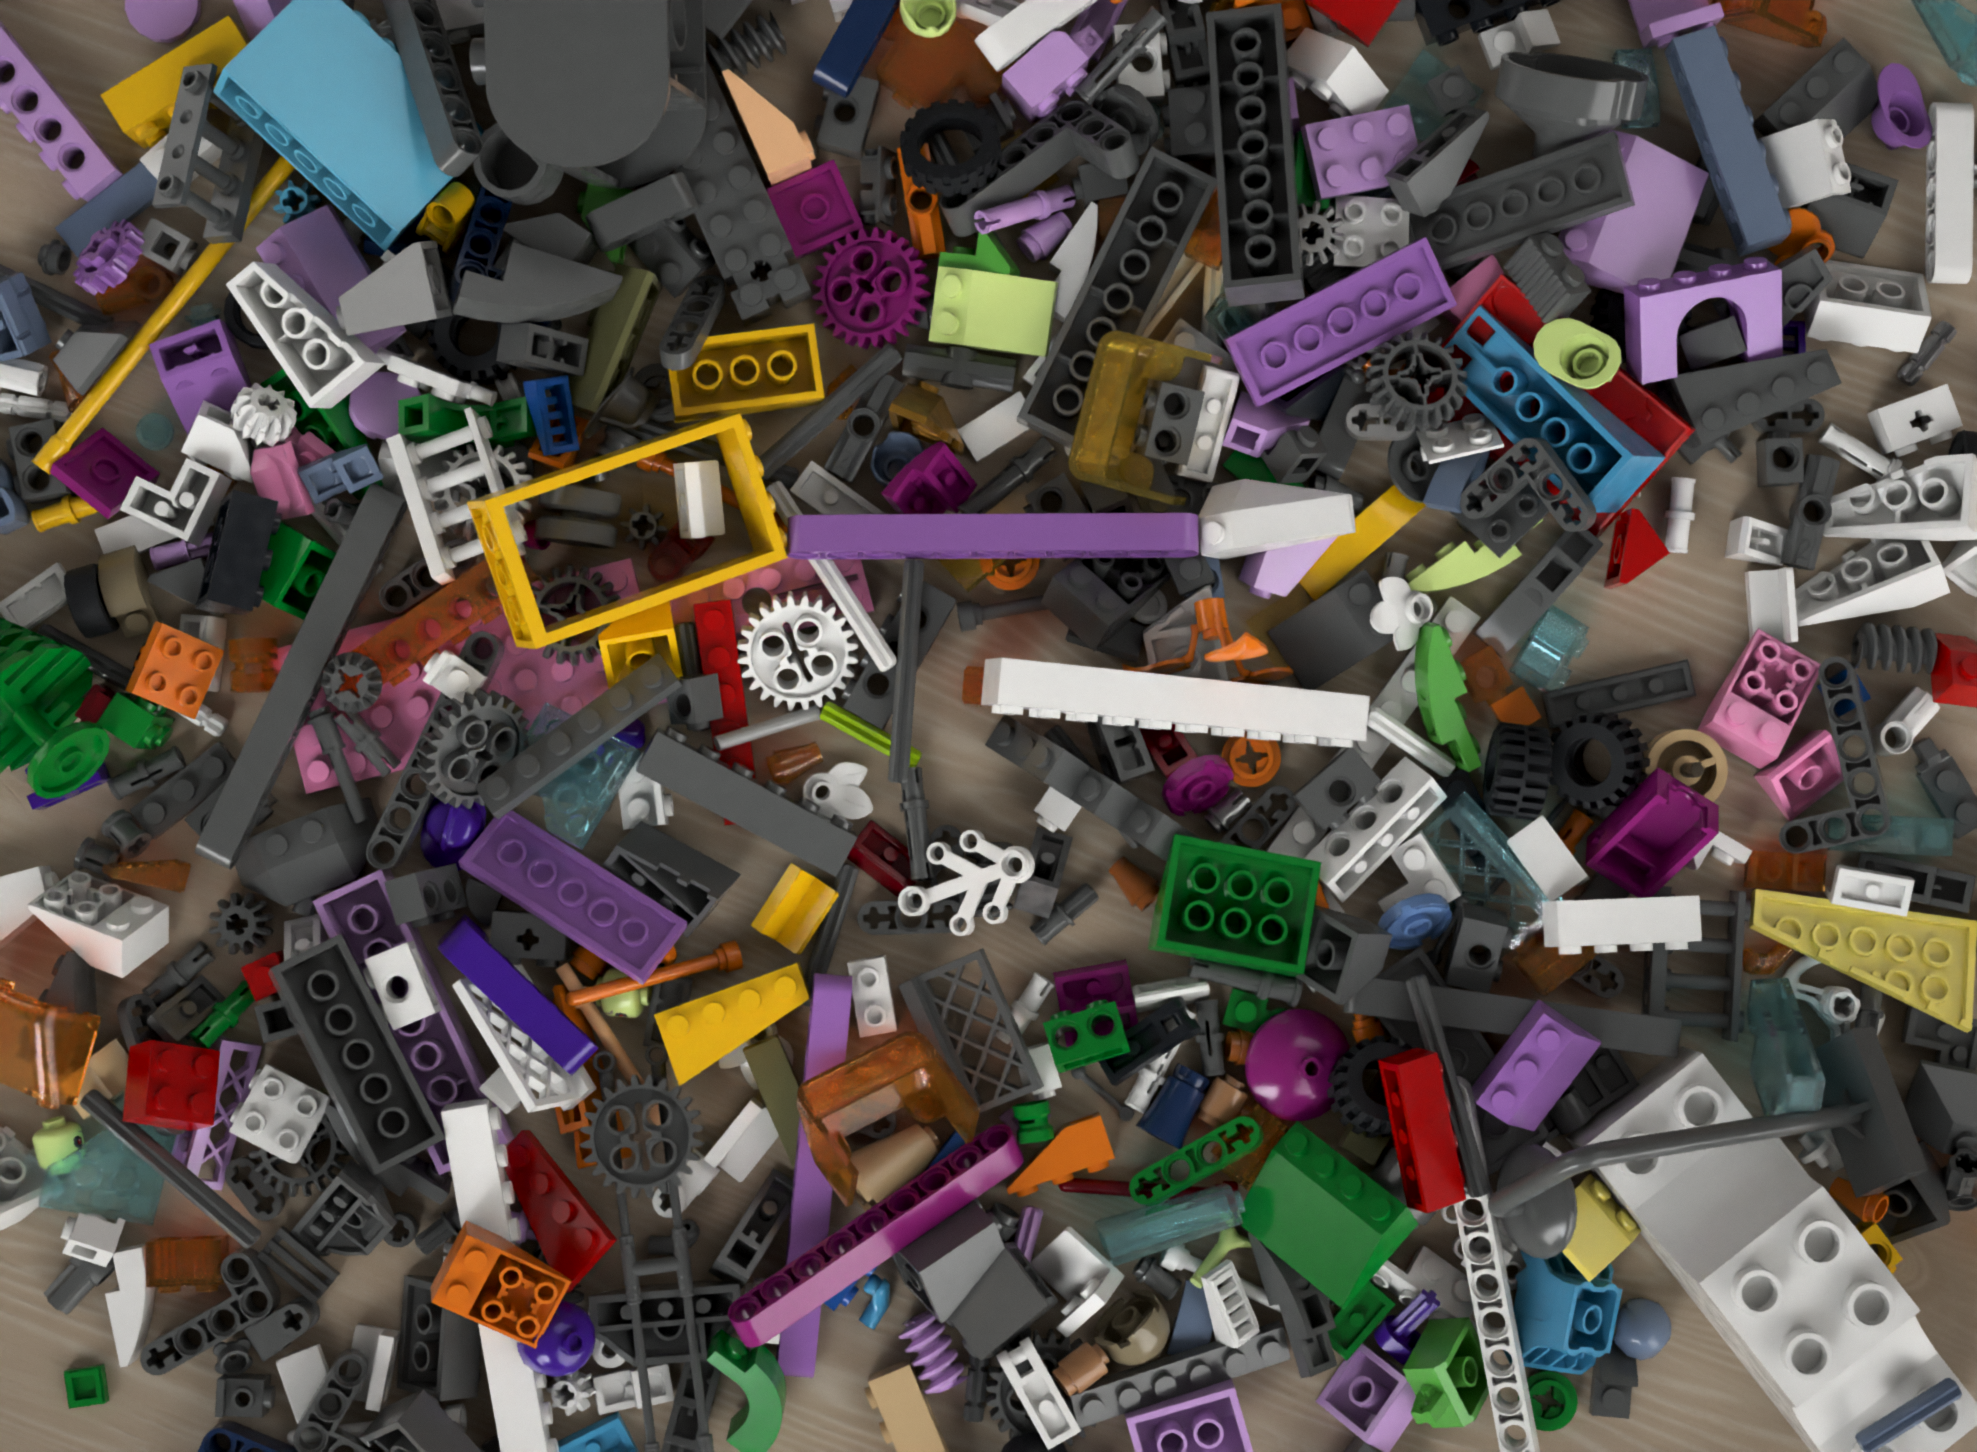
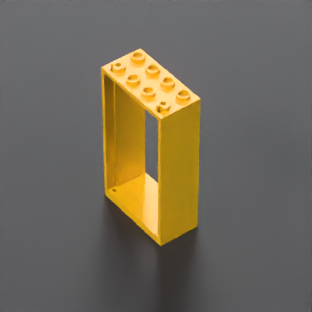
M741 413L716 416L467 501L516 647L538 649L788 558L785 548L788 546L787 538L782 528L777 526L773 514L776 511L775 502L771 493L765 490L761 478L764 476V468L760 458L753 453L750 444L752 440L751 428L748 422L742 419ZM715 434L754 551L544 627L503 507Z

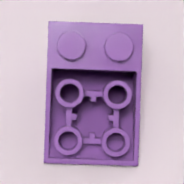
M220 319L148 344L161 381L187 434L203 400L231 412L232 404L242 388L252 387L235 337L228 329L226 323Z

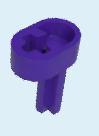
M1423 1289L1398 1315L1387 1316L1374 1330L1375 1340L1378 1345L1403 1365L1406 1364L1421 1336L1415 1329L1440 1306V1302L1435 1298L1437 1294L1433 1290L1427 1292Z

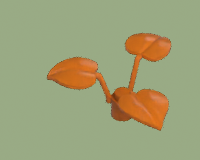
M1219 597L1202 599L1194 603L1197 624L1190 625L1191 639L1186 655L1181 658L1165 660L1137 668L1122 664L1123 670L1172 675L1191 668L1190 663L1194 660L1198 635L1202 634L1205 641L1220 639L1222 648L1204 654V660L1209 662L1234 660L1240 676L1231 678L1230 681L1265 685L1294 674L1290 666L1266 668L1254 672L1244 668L1241 660L1268 654V647L1248 632H1245L1235 642L1233 641L1229 631L1224 598Z

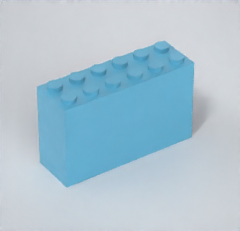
M292 0L223 68L213 90L225 104L384 251L426 210L430 202L449 183L457 178L442 172L434 161L398 48L388 38H381L371 28L369 20L361 12L352 10L342 0ZM476 122L477 127H478V130H479V133H480V136H481V135L483 134L484 130H483L482 127Z

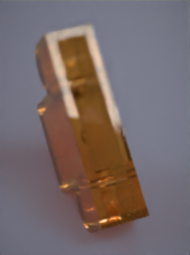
M899 5L882 36L885 40L895 42L877 66L876 74L880 84L893 92L891 97L908 110L912 106L917 110L922 107L926 109L930 107V103L935 101L948 103V99H952L962 85L965 86L967 96L973 102L989 104V95L996 92L999 97L1002 92V74L1016 62L1014 61L1001 71L996 72L974 42L978 35L957 20L950 30L942 36L926 38L916 35L904 25Z

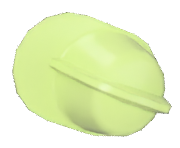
M1571 318L1555 319L1545 324L1537 333L1533 343L1534 356L1539 366L1548 373L1581 389H1594L1606 382H1611L1621 364V349L1616 340L1581 321Z

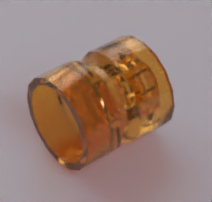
M239 638L228 640V659L235 664V668L229 672L230 693L270 692L279 674V670L273 667V662L278 659V638ZM262 664V673L247 674L246 665Z

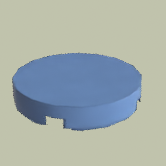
M1427 893L1409 897L1390 907L1381 916L1377 926L1392 934L1389 948L1407 950L1420 947V945H1423L1421 940L1429 936L1431 940L1438 938L1449 927L1453 917L1445 898L1441 895Z

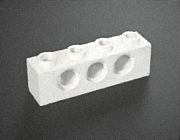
M1406 756L1375 786L1378 793L1363 806L1358 803L1348 813L1350 817L1337 829L1331 830L1304 858L1321 862L1320 884L1342 903L1447 798L1433 777Z

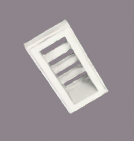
M1226 1259L1201 1277L1216 1342L1231 1348H1238L1260 1332L1255 1313L1231 1260ZM1225 1281L1226 1285L1218 1290L1217 1286Z

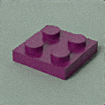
M834 159L766 189L796 259L829 246L834 241L838 242L846 238L847 232L853 235L858 233L860 228H864Z
M103 427L55 461L50 470L53 476L107 519L120 511L136 476L155 484L160 475L158 471Z

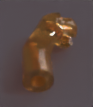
M1779 942L1767 953H1755L1751 948H1746L1743 950V971L1749 975H1770L1795 952L1792 948Z

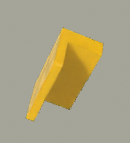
M791 863L750 926L776 940L791 952L800 955L838 898L839 893L810 872Z

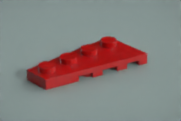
M521 1130L506 1147L508 1166L504 1167L509 1180L512 1181L513 1189L548 1265L571 1279L572 1282L566 1293H569L617 1239L530 1130Z

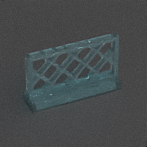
M1465 791L1450 807L1426 825L1422 832L1438 856L1439 846L1460 848L1459 866L1444 865L1449 872L1459 873L1458 887L1462 891L1461 895L1467 896L1470 900L1484 901V907L1489 908L1490 902L1510 904L1508 926L1513 927L1512 939L1508 949L1502 948L1500 960L1543 926L1542 902L1549 900L1507 844L1509 838ZM1450 818L1460 829V841L1440 839V825ZM1434 831V838H1428L1427 836ZM1466 836L1471 842H1466ZM1466 849L1479 850L1486 857L1485 868L1466 867ZM1491 864H1492L1497 870L1491 869ZM1464 875L1485 876L1484 893L1464 891ZM1491 877L1505 878L1511 885V896L1490 894ZM1560 896V897L1557 898L1555 901H1565V900ZM1455 900L1448 903L1452 914L1456 908ZM1516 905L1530 906L1539 915V918L1532 923L1515 922ZM1515 930H1522L1515 936ZM1481 945L1485 951L1488 949L1487 946Z

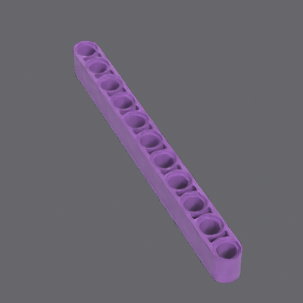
M1192 513L794 515L788 517L787 556L805 560L1185 558L1199 554V517Z
M814 973L785 1266L828 1238L852 997V976ZM821 1305L780 1333L776 1360L784 1376L814 1377Z

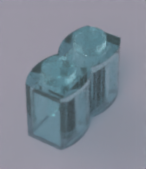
M1551 605L1533 626L1526 642L1513 661L1509 672L1545 694L1550 693L1555 687L1561 690L1572 673L1567 668L1572 657L1578 659L1589 643V640L1585 638L1589 627L1554 605Z

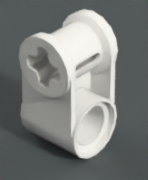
M694 1147L692 1152L696 1153L701 1159L700 1161H688L687 1165L692 1169V1175L683 1172L678 1174L682 1185L678 1186L681 1213L697 1195L699 1196L720 1172L719 1168H714L704 1160L705 1156ZM658 1188L652 1200L654 1210L662 1217L673 1218L671 1207L666 1208L663 1205L666 1198Z

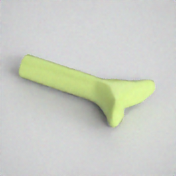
M1225 1211L1220 1212L1218 1242L1190 1278V1282L1197 1288L1203 1287L1201 1277L1218 1266L1230 1250L1252 1248L1249 1238L1238 1234L1232 1219Z

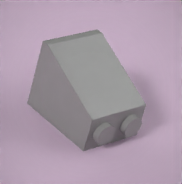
M437 241L412 243L338 297L340 306L336 307L338 323L341 329L345 328L347 336L453 316Z

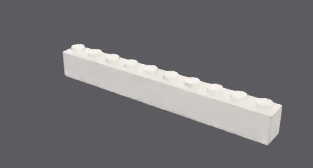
M488 1097L446 1104L441 1111L461 1228L465 1221H469L500 1235L517 1246L516 1241L521 1240V1229L518 1218H512L510 1204L515 1202L512 1181H505L503 1167L508 1166V1155L505 1144H499L497 1130L502 1129L499 1107H493L492 1101ZM478 1323L500 1452H559L557 1439L550 1438L548 1425L553 1424L550 1401L544 1402L542 1388L547 1387L546 1375L534 1372L523 1363L517 1348V1342L520 1343L519 1341Z

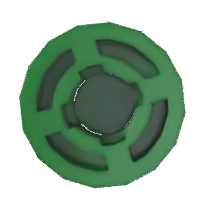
M1049 1100L1029 1101L1012 1105L1014 1118L1019 1122V1129L1016 1131L1018 1144L1036 1143L1055 1138L1053 1126L1048 1123V1115L1050 1113Z

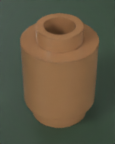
M1227 1073L1223 1079L1216 1076L1199 1105L1201 1110L1197 1117L1215 1129L1235 1119L1248 1097V1094L1242 1091L1246 1084Z
M1085 1341L1057 1363L1058 1367L1051 1373L1062 1390L1070 1397L1076 1392L1081 1394L1107 1374L1108 1369L1105 1365L1110 1361L1097 1343L1091 1346Z

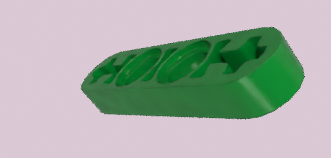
M1240 1116L1138 1172L1133 1176L1129 1185L1131 1197L1134 1201L1144 1206L1152 1207L1160 1204L1255 1151L1263 1141L1264 1133L1261 1125L1246 1116ZM1242 1125L1248 1129L1253 1128L1254 1131L1249 1135L1251 1141L1246 1143L1243 1140H1237L1231 1144L1236 1149V1151L1231 1153L1229 1144L1222 1136L1226 1134L1227 1138L1232 1140L1241 1134L1239 1128ZM1218 1142L1222 1148V1156L1217 1162L1208 1163L1204 1159L1203 1150L1208 1143ZM1185 1160L1190 1168L1189 1175L1182 1181H1175L1171 1176V1167L1176 1161ZM1161 1170L1163 1178L1170 1185V1188L1166 1189V1185L1161 1183L1153 1187V1196L1151 1198L1144 1194L1140 1195L1139 1191L1144 1188L1142 1182L1147 1180L1150 1183H1155L1161 1180V1176L1157 1174Z

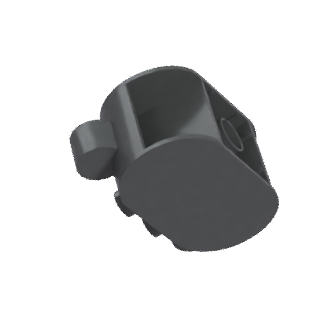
M471 0L474 7H484L485 37L473 38L469 51L471 73L477 85H486L488 103L497 121L496 124L481 135L483 150L473 161L475 175L482 186L494 195L512 203L526 206L541 203L554 193L561 182L564 172L585 183L602 188L627 189L644 186L674 172L685 163L697 148L702 139L707 121L705 0Z

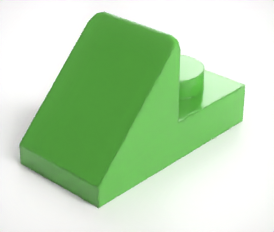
M992 231L987 234L978 233L976 255H974L975 249L953 246L952 253L940 252L938 266L1020 276L1019 268Z

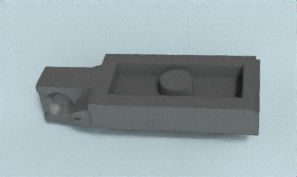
M1930 737L1922 738L1912 744L1911 747L1921 762L1915 766L1918 772L1916 777L1954 839H1959L1976 829L1977 797L1953 757L1949 755L1946 749L1939 751Z

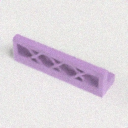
M223 1035L209 1049L220 1051L214 1126L223 1121L226 1126L225 1136L213 1145L209 1136L211 1128L214 1126L186 1131L176 1136L171 1153L197 1177L201 1164L213 1157L216 1163L213 1178L199 1179L211 1189L221 1191L225 1181V1170L230 1163L237 1138L236 1135L228 1132L233 1124L230 1122V1118L240 1102L244 1103L249 1095L250 1089L248 1086L255 1074L262 1046L258 1044L231 1040ZM233 1050L247 1051L244 1066L233 1072L229 1065ZM233 1085L237 1092L235 1100L223 1109L219 1101L221 1093Z

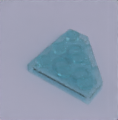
M545 702L526 734L529 747L572 715ZM613 736L541 788L539 795L543 799L547 830L554 836L583 850L641 752Z
M137 1124L171 1154L176 1135L170 1137L162 1136L155 1130L154 1126ZM108 1129L82 1144L81 1148L70 1155L57 1160L47 1167L38 1201L39 1207L74 1213L80 1212L83 1214L95 1213L109 1219L117 1220L121 1218L127 1222L153 1226L165 1179Z

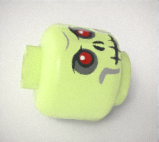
M610 968L604 974V977L600 976L596 985L627 977L628 975L617 968ZM648 986L596 1000V1005L601 1006L603 1012L611 1017L636 1018L643 1012L645 1006H650L653 987Z
M65 1116L53 1117L43 1121V1128L35 1132L32 1137L38 1165L43 1169L50 1170L51 1174H62L79 1168L81 1166L80 1161L87 1155V1147L81 1125L73 1121L66 1122Z

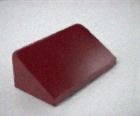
M870 820L857 836L858 838L847 859L898 898L904 888L914 886L917 882L911 881L908 848L874 821Z

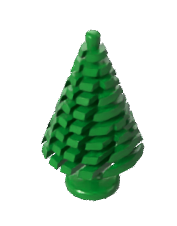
M0 617V773L9 765L12 772L29 763L27 782L37 796L46 799L61 797L76 790L89 780L102 765L109 752L110 738L100 725L90 721L74 723L78 718L75 714L85 699L82 696L92 687L93 672L87 670L91 663L85 655H82L83 653Z

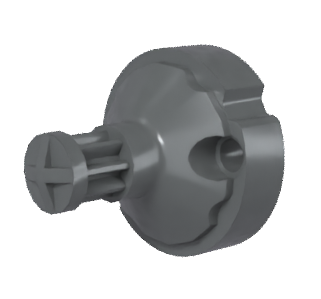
M1509 52L1501 56L1495 96L1503 100V103L1535 132L1531 156L1535 159L1601 136L1630 120L1639 119L1642 116L1649 77L1645 73L1630 67L1586 57L1546 52Z

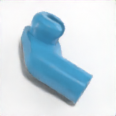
M872 1274L863 1287L864 1291L873 1297L859 1318L860 1322L873 1330L891 1303L890 1283L885 1278L884 1280L880 1279L876 1274Z

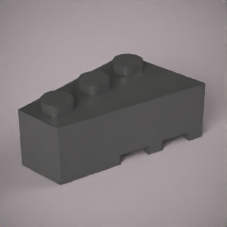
M640 821L616 845L603 863V866L613 875L686 920L687 928L682 933L686 938L712 913L741 875L643 821Z

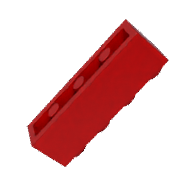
M1414 1048L1378 1060L1407 1207L1430 1213L1466 1200L1464 1190L1465 1176L1460 1168L1457 1155L1458 1140L1452 1130L1449 1114L1451 1105L1445 1094L1442 1079L1444 1070L1437 1052Z

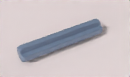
M1945 1378L1857 1433L1855 1436L1856 1441L1864 1452H1874L1960 1399L1962 1392L1954 1380Z

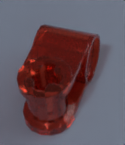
M678 521L668 532L665 539L648 557L647 566L650 574L661 584L680 578L693 563L704 555L715 541V538L713 536L693 538L697 542L696 544L690 539H680ZM662 557H671L675 560V568L668 575H660L656 572V563Z

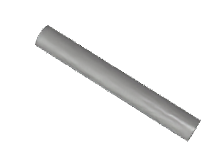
M817 705L808 707V710L801 709L714 736V745L720 751L820 719V710Z

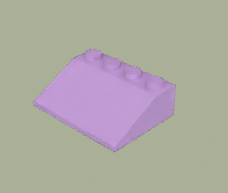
M1610 130L1606 133L1614 131L1618 135L1635 205L1561 230L1558 239L1563 243V251L1571 263L1583 271L1585 275L1584 281L1587 285L1624 294V287L1637 285V282L1641 279L1658 278L1662 280L1672 278L1709 173L1639 136Z

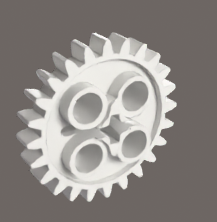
M788 591L787 602L783 603L777 595H773V607L771 608L761 602L759 604L761 616L750 612L748 617L753 627L745 625L741 627V634L748 639H740L737 644L738 649L746 651L739 654L738 663L748 664L741 671L742 678L753 676L749 683V689L754 690L762 687L760 693L762 701L772 695L774 696L775 708L780 705L782 700L787 701L789 711L793 710L796 702H801L803 710H808L809 701L814 700L819 707H823L822 696L824 695L835 700L836 692L834 687L845 690L847 686L843 676L854 677V669L848 664L858 663V655L850 652L858 648V640L849 639L855 632L851 625L843 626L847 620L845 615L841 613L834 616L836 603L832 602L826 608L822 607V595H819L813 603L808 602L807 591L803 592L800 600H795L793 593ZM809 621L816 624L818 629L813 634H803L799 631L798 626L803 622ZM785 622H788L791 626L798 649L800 651L804 650V663L813 676L812 680L806 679L798 654L792 652V641L783 627ZM775 635L783 640V644L777 648H770L763 641L766 637ZM818 655H827L832 659V662L827 667H818L812 660ZM789 668L796 671L798 675L791 681H785L778 676V673L783 669Z

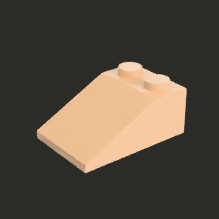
M729 69L722 71L728 91L771 187L811 170L810 161L816 159L806 131L803 130L798 133L792 120Z

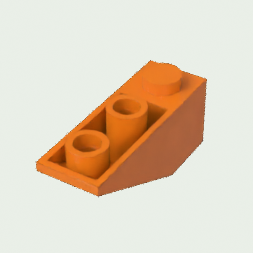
M1096 1112L1064 1123L1054 1134L1055 1138L1048 1140L1006 1184L1008 1195L1016 1192L1017 1197H1023L1039 1190L1038 1184L1052 1180L1053 1185H1058L1074 1179L1073 1172L1087 1168L1088 1173H1093L1109 1167L1108 1160L1114 1159L1115 1156L1100 1113Z

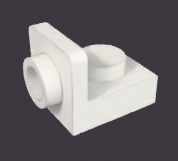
M444 650L441 655L436 652L424 667L427 675L423 681L435 687L450 699L455 698L463 703L465 692L475 696L488 677L452 651Z

